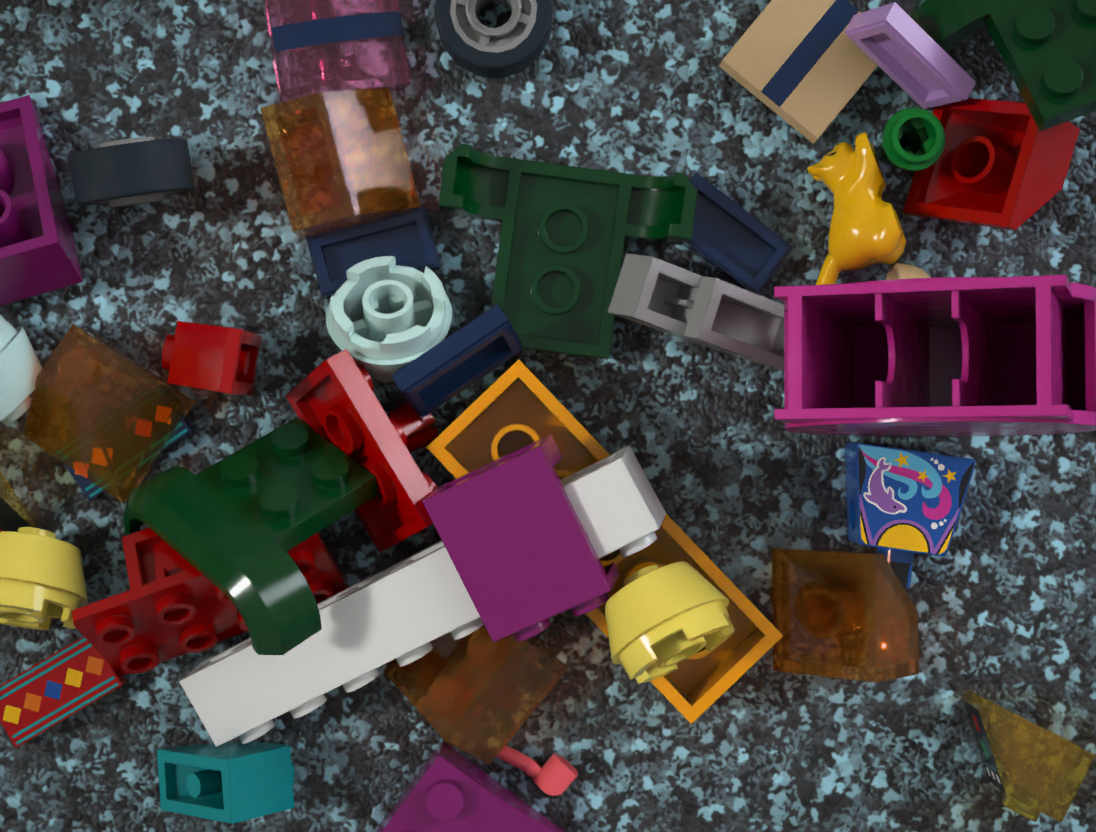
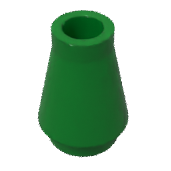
M907 108L897 112L889 119L884 128L883 142L880 149L881 157L888 166L895 169L917 171L930 167L940 158L945 147V132L941 122L931 112L921 108ZM899 140H905L909 144L911 151H905L901 147Z

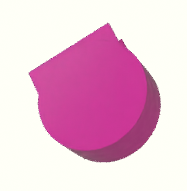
M1067 275L911 278L846 284L774 287V297L784 302V409H774V420L784 422L785 431L819 435L883 437L1020 436L1096 431L1095 287L1072 283Z

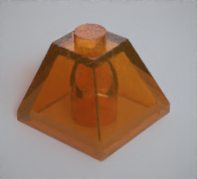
M72 324L36 378L35 390L33 391L23 435L120 502L126 504L129 492L140 485L182 418L186 417L196 401L97 334Z
M772 548L773 625L783 635L773 646V671L876 683L919 674L918 611L882 553Z

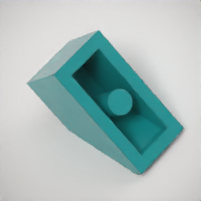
M240 741L226 742L217 747L212 743L157 749L160 805L163 811L234 824L294 808L293 783L295 771L291 761L290 745L260 741L242 744Z

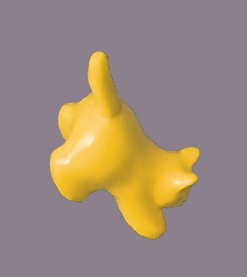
M866 132L860 133L855 139V149L846 142L838 143L831 152L823 156L819 163L807 167L808 173L812 175L813 179L823 182L834 195L833 213L828 235V254L824 259L815 285L835 284L839 273L842 271L862 270L877 263L891 265L900 258L907 241L895 209H893L892 204L882 200V193L886 187V182L873 144L870 143Z

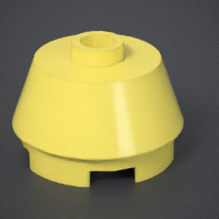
M20 527L17 532H0V624L36 630H49L51 619L58 618L63 622V627L75 629L71 612L88 604L80 549L70 543L56 539L55 533L40 528Z
M685 561L675 562L660 568L655 564L638 570L624 580V587L612 595L604 605L612 663L622 664L630 680L635 678L638 684L658 679L678 670L677 663L689 658L704 647L707 652L712 651L735 632L726 609L729 605V599Z

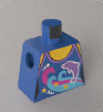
M846 442L847 534L851 542L877 547L872 583L910 588L914 553L936 556L946 555L974 472L975 459Z

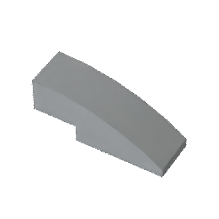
M626 253L608 313L784 372L783 304L718 278L698 275L653 256Z

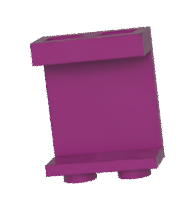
M551 434L437 487L422 501L493 642L511 634L514 635L516 641H523L547 629L551 625L549 618L571 609L574 616H579L600 607L609 599L607 592L612 590L620 574L614 562L604 567L602 566L554 469L563 457Z

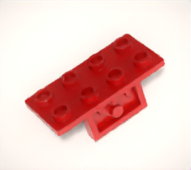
M150 528L122 537L130 590L77 608L71 612L73 625L121 675L148 672L161 662L186 653L207 651L214 647L217 642L249 632L243 617L227 595ZM319 533L314 534L287 551L309 584L316 603L349 588L348 581Z

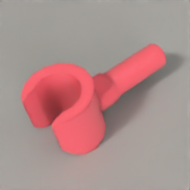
M498 740L490 753L524 771L526 775L532 777V780L544 793L551 796L562 794L578 776L576 768L556 752L552 754L543 766L535 759Z

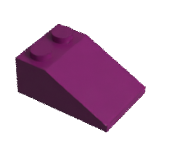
M30 95L0 103V306L83 282L73 231L36 108Z
M442 741L375 832L565 831Z

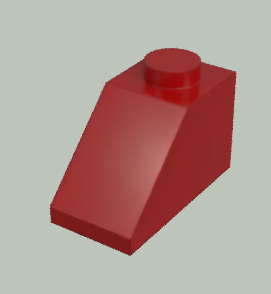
M177 321L175 334H167L162 351V369L169 371L167 383L222 393L253 396L262 336L237 328Z

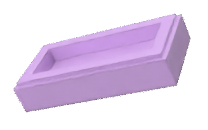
M896 2L853 15L845 30L847 36L923 109L967 100L976 84V81Z

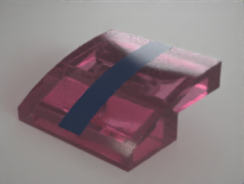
M264 0L279 104L339 100L345 94L404 90L411 84L398 0Z

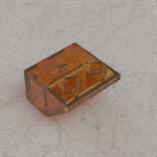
M389 88L325 91L260 108L293 232L303 240L311 236L421 207Z
M484 625L473 633L454 640L449 632L430 641L433 649L423 657L402 667L394 659L383 672L446 742L490 765L568 667L536 636L523 641H516L514 635L511 634L493 642Z

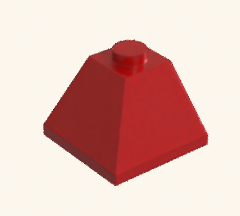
M968 98L967 100L934 107L932 114L938 118L944 128L945 147L940 158L933 165L915 171L903 212L909 216L1016 230L1063 188L1080 129L1067 121L1040 132L1026 103Z

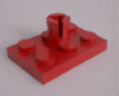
M348 349L326 359L285 396L302 422L376 477L377 496L356 508L355 512L381 553L433 524L422 501L437 486L426 473L420 471L411 453L419 448L428 446L438 437V428L429 426L436 422L432 413L420 418L408 400L399 405L397 409L386 414L374 394V384L369 373L361 364L355 363Z

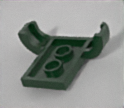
M918 0L910 17L947 54L962 39L981 28L987 27L1040 132L1096 111V0Z
M462 144L444 159L438 205L441 209L452 213L502 222L491 308L498 304L509 319L524 349L608 360L615 318L614 314L608 313V309L621 272L625 239L669 243L690 241L692 238L698 191L684 173H674L671 176L661 177L633 175L501 157L475 150L472 145Z
M296 417L196 475L186 468L173 466L132 489L128 494L124 512V529L126 535L140 531V526L146 524L233 602L246 623L252 647L258 655H284L322 629L320 613L314 595L302 572L288 555L287 551L376 497V477Z

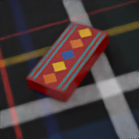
M83 636L0 685V723L15 748L122 686L127 680Z

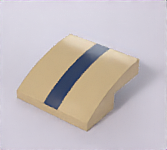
M771 0L721 61L719 67L814 144L878 65L845 33L853 15L861 13L848 1Z

